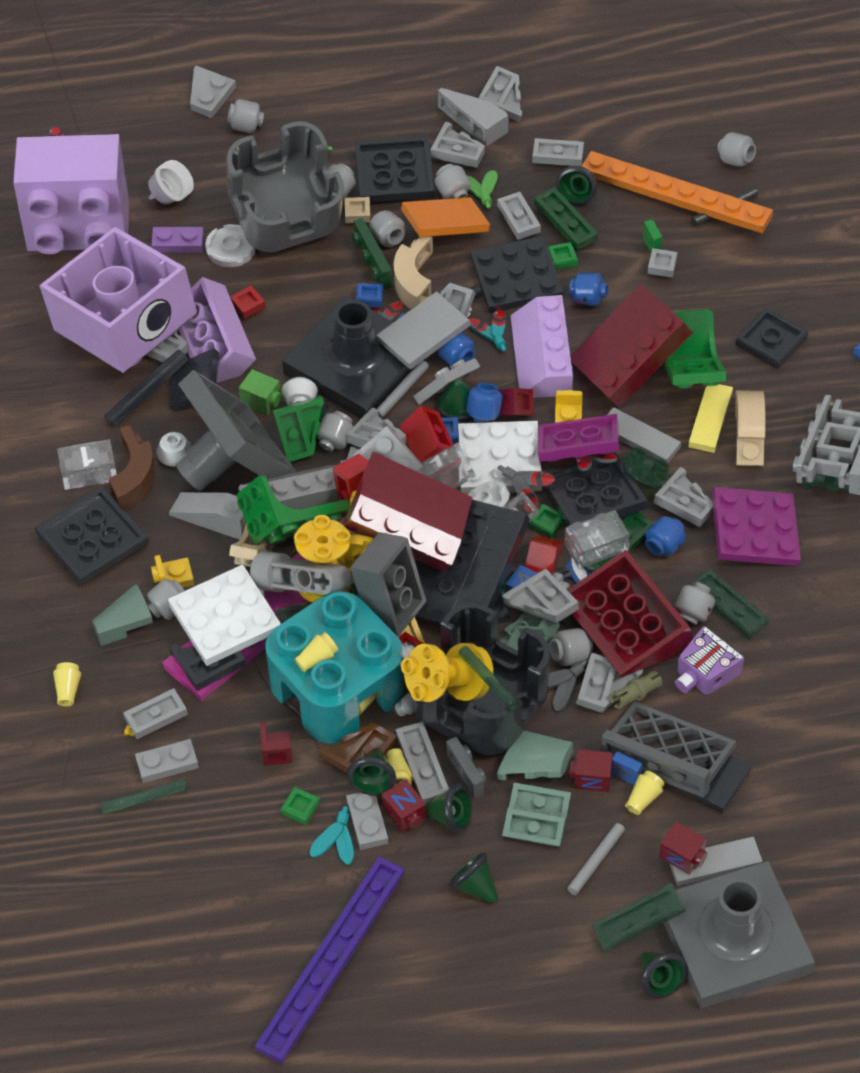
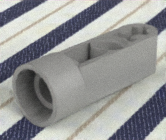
M262 551L254 557L250 568V576L256 586L267 591L282 592L288 589L329 594L345 590L351 584L350 572L343 565L291 559L284 553Z

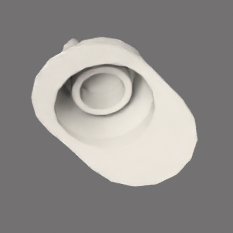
M169 160L160 165L148 181L151 191L148 198L150 200L156 198V200L164 205L184 199L193 191L194 187L193 178L189 170L175 160Z

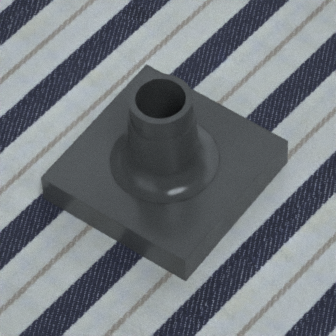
M192 370L178 384L209 427V430L176 463L179 472L194 488L203 491L212 481L217 480L237 462L260 476L265 475L267 479L297 472L247 403L195 370Z
M769 861L657 895L656 908L676 954L682 956L687 964L686 977L700 1009L813 973L815 961Z

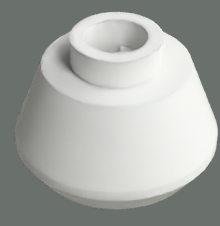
M304 377L292 378L282 387V396L288 406L315 398L317 395V386L311 380Z
M170 432L161 438L156 454L161 463L167 466H176V463L187 454L192 445L181 433Z

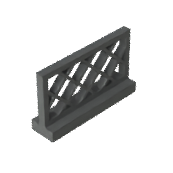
M635 701L612 731L606 730L602 735L601 752H611L612 758L616 752H620L641 762L643 774L645 771L653 772L665 783L703 798L709 792L710 782L736 748L735 740ZM636 713L646 716L648 720L634 722L633 717ZM667 724L672 726L674 730L659 732L657 726ZM652 727L654 734L640 736L638 730ZM632 731L635 737L627 738L620 734ZM692 734L697 736L699 740L685 742L683 736ZM677 737L680 743L665 746L663 740ZM658 741L660 748L655 749L645 744ZM718 744L725 747L722 751L711 753L708 746ZM703 747L705 754L691 756L689 750ZM683 751L686 758L680 759L670 754ZM709 762L711 767L708 770L695 764Z

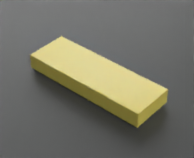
M721 384L706 386L690 437L689 448L715 453L732 397L733 387Z

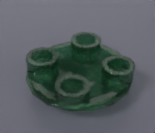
M633 448L622 459L623 466L627 472L643 484L662 488L670 479L668 473L670 465L661 459L654 460L647 456L640 448Z

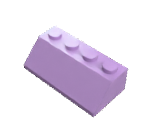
M202 277L191 288L197 313L179 327V332L187 343L190 358L212 348L219 352L216 382L218 383L241 376L256 358L225 285Z
M562 295L536 297L511 315L518 387L533 389V398L556 396V391L572 390L573 383Z

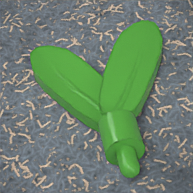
M494 170L487 172L482 185L471 176H468L471 181L469 191L481 199L483 206L490 209L492 204L490 195L497 183V172Z

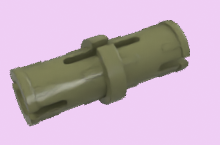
M651 671L639 679L633 678L628 681L625 687L610 694L611 703L613 704L620 700L614 707L621 709L633 701L644 699L647 693L662 686L661 676L652 680L658 673Z

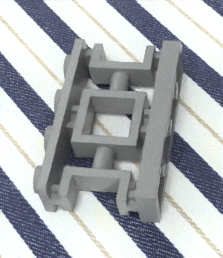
M825 395L822 404L818 403L815 421H811L809 424L807 439L803 438L801 454L794 459L793 472H796L797 483H803L805 477L807 482H813L816 474L838 477L840 488L849 485V493L860 495V412L843 410L842 400L836 399V402L833 403L831 402V395ZM831 438L852 441L850 448L828 445ZM849 464H852L851 470L849 472Z

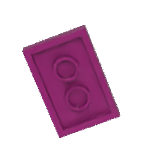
M617 414L538 425L539 462H555L563 458H582L591 454H609L613 451H619V423Z

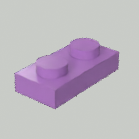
M153 227L151 247L160 253H202L203 227Z

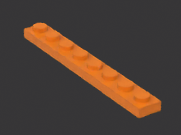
M593 151L589 153L582 164V167L593 173L596 180L697 213H704L707 216L762 234L773 217V209Z

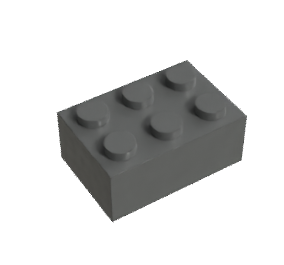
M379 532L350 569L360 599L399 637L425 604L426 597L408 538Z

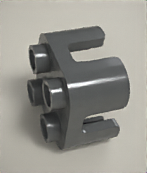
M296 121L283 125L280 128V145L276 149L258 154L257 142L254 136L251 135L234 142L228 151L227 193L246 240L259 251L277 252L331 234L340 223L344 192L343 180L339 172L329 174L327 170V142L323 133L311 123Z

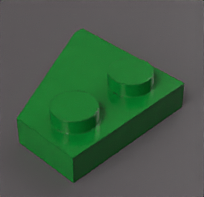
M322 396L272 411L285 456L289 462L314 455L315 438L320 424L321 407L324 403Z

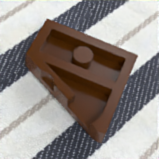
M373 722L356 733H350L342 737V742L329 748L326 745L321 747L319 757L347 773L349 766L355 760L361 758L373 748H380L386 756V753L397 743V736Z

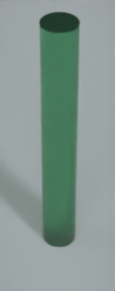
M463 646L459 650V655L509 709H515L519 701L468 646Z
M183 778L100 803L102 813L106 814L187 790Z

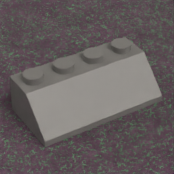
M327 465L267 479L274 496L283 505L292 509H305L339 501L332 469L337 465ZM249 483L240 485L239 490L241 491Z

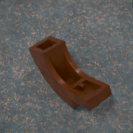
M130 425L119 428L122 445L130 461L123 471L108 478L111 495L124 511L133 508L144 499L151 489L155 477L151 444L149 440L142 443L139 434H134Z

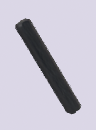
M180 349L176 350L105 414L106 421L113 427L119 424L188 361L185 353Z

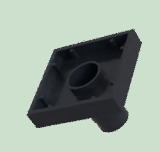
M345 296L282 360L283 373L290 378L304 377L311 380L317 386V393L361 419L371 408L377 409L415 367L410 370L377 339V334L394 322L372 311L366 303L353 300L348 296Z

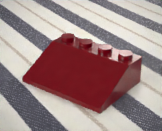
M640 284L570 358L571 362L620 408L693 332L671 309Z
M372 452L343 525L348 530L375 538L379 532L407 537L415 560L443 572L452 565L459 548L472 496Z
M624 550L567 590L579 604V609L573 612L572 616L621 678L672 658L685 649L693 640L689 625L627 550Z

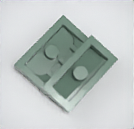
M514 783L502 837L560 847L568 815L571 792Z

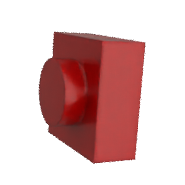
M252 286L230 296L234 308L243 319L266 308L264 299Z

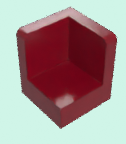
M498 389L503 395L499 416L534 415L533 389Z
M261 722L260 732L264 766L292 763L290 732L267 733L266 722Z

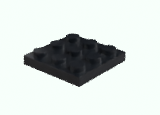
M428 136L355 142L360 197H370V202L435 197Z
M543 236L470 251V258L489 313H494L497 310L504 311L523 307L536 297L562 295L563 297V289Z
M616 453L613 454L617 456V461L611 463L592 461V466L587 471H581L575 465L550 473L555 477V481L543 487L572 533L648 508L647 499Z
M102 486L35 526L36 534L81 585L149 543L148 536Z

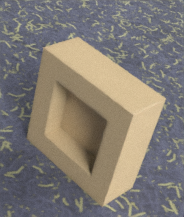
M370 197L345 198L346 223H353L354 220L363 218L365 222H370Z

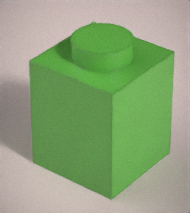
M253 369L239 386L240 400L247 403L252 409L266 415L270 413L273 407L279 405L282 398L279 380Z

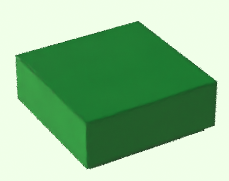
M653 220L645 221L643 229V240L650 253L652 248H662V235Z
M572 242L547 247L555 270L578 266V259Z
M542 504L530 519L528 527L552 539L565 520L560 512Z
M294 787L281 808V814L307 825L320 805V798Z

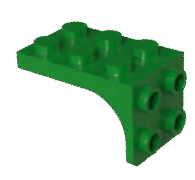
M710 309L673 311L684 321L693 334L663 363L672 384L677 385L679 388H690L693 384L703 383L705 386H717L719 382H726V370L717 356L715 347L713 312Z
M265 475L255 478L237 494V504L243 513L247 524V531L252 537L254 545L266 542L275 545L285 541L288 537H293L294 540L298 529L305 523L314 520L316 516L326 515L330 520H338L343 518V515L350 508L348 499L305 509L289 508L274 496Z

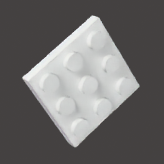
M538 421L458 424L461 492L468 494L475 487L488 481H495L497 484L503 482L509 492H516L512 485V480L502 475L503 472L498 470L497 467L499 465L505 468L509 466L517 472L541 471V463L538 457ZM529 485L533 491H542V486Z
M243 565L168 599L170 608L206 666L267 638L276 627L281 625Z

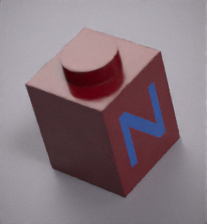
M578 749L577 760H571L569 777L575 778L574 789L609 792L612 753Z
M407 780L382 793L383 809L402 833L410 828L415 829L419 827L426 819V804Z
M675 822L660 843L659 858L690 875L696 866H702L708 852L705 851L706 838Z

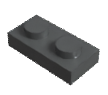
M457 737L446 741L447 758L473 799L475 800L483 796L486 776L481 767H475L469 748L466 745L462 746Z

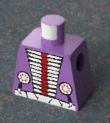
M704 626L680 655L678 672L681 676L675 680V684L683 693L689 692L695 686L702 693L710 694L742 674L744 657Z

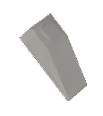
M444 88L438 90V108L486 147L508 133L509 117L505 110L500 109L494 103Z
M181 492L169 511V516L239 540L246 526L243 513L237 504V496L229 493Z

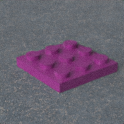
M714 487L712 501L718 560L788 566L799 565L801 557L793 494Z

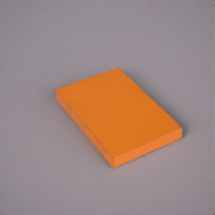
M471 197L402 202L401 211L419 237L489 232L490 223Z

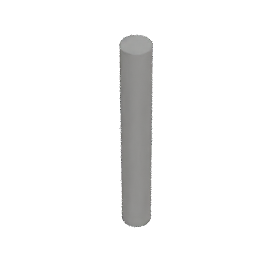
M421 361L377 408L381 419L429 368L425 361Z
M615 823L567 887L571 894L577 895L623 834L625 828L621 824Z

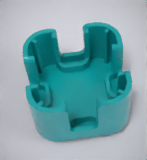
M348 592L329 593L276 627L269 634L266 640V655L270 688L280 703L290 699L292 693L297 696L300 702L302 725L314 739L324 743L342 742V737L359 731L358 707L363 700L376 692L377 704L385 712H388L403 698L405 693V677L400 670V663L403 660L400 651L403 649L400 639L358 596ZM326 632L334 641L339 651L334 654V658L322 660L304 673L294 658L306 648L317 634L322 635Z

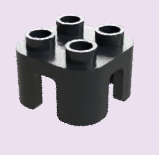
M478 603L461 604L453 608L441 623V650L447 655L452 647L460 643H472L477 647L484 648L488 652L493 664V676H489L487 684L490 685V688L482 698L472 701L456 699L446 689L445 693L433 702L415 701L413 699V708L417 718L426 726L451 739L457 737L462 745H466L477 753L497 755L507 751L516 742L548 696L549 646L539 633L525 628L518 637V650L498 639V615L494 610Z

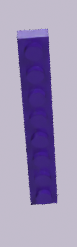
M378 856L256 1043L255 1049L257 1052L281 1065L284 1063L405 875L404 868Z

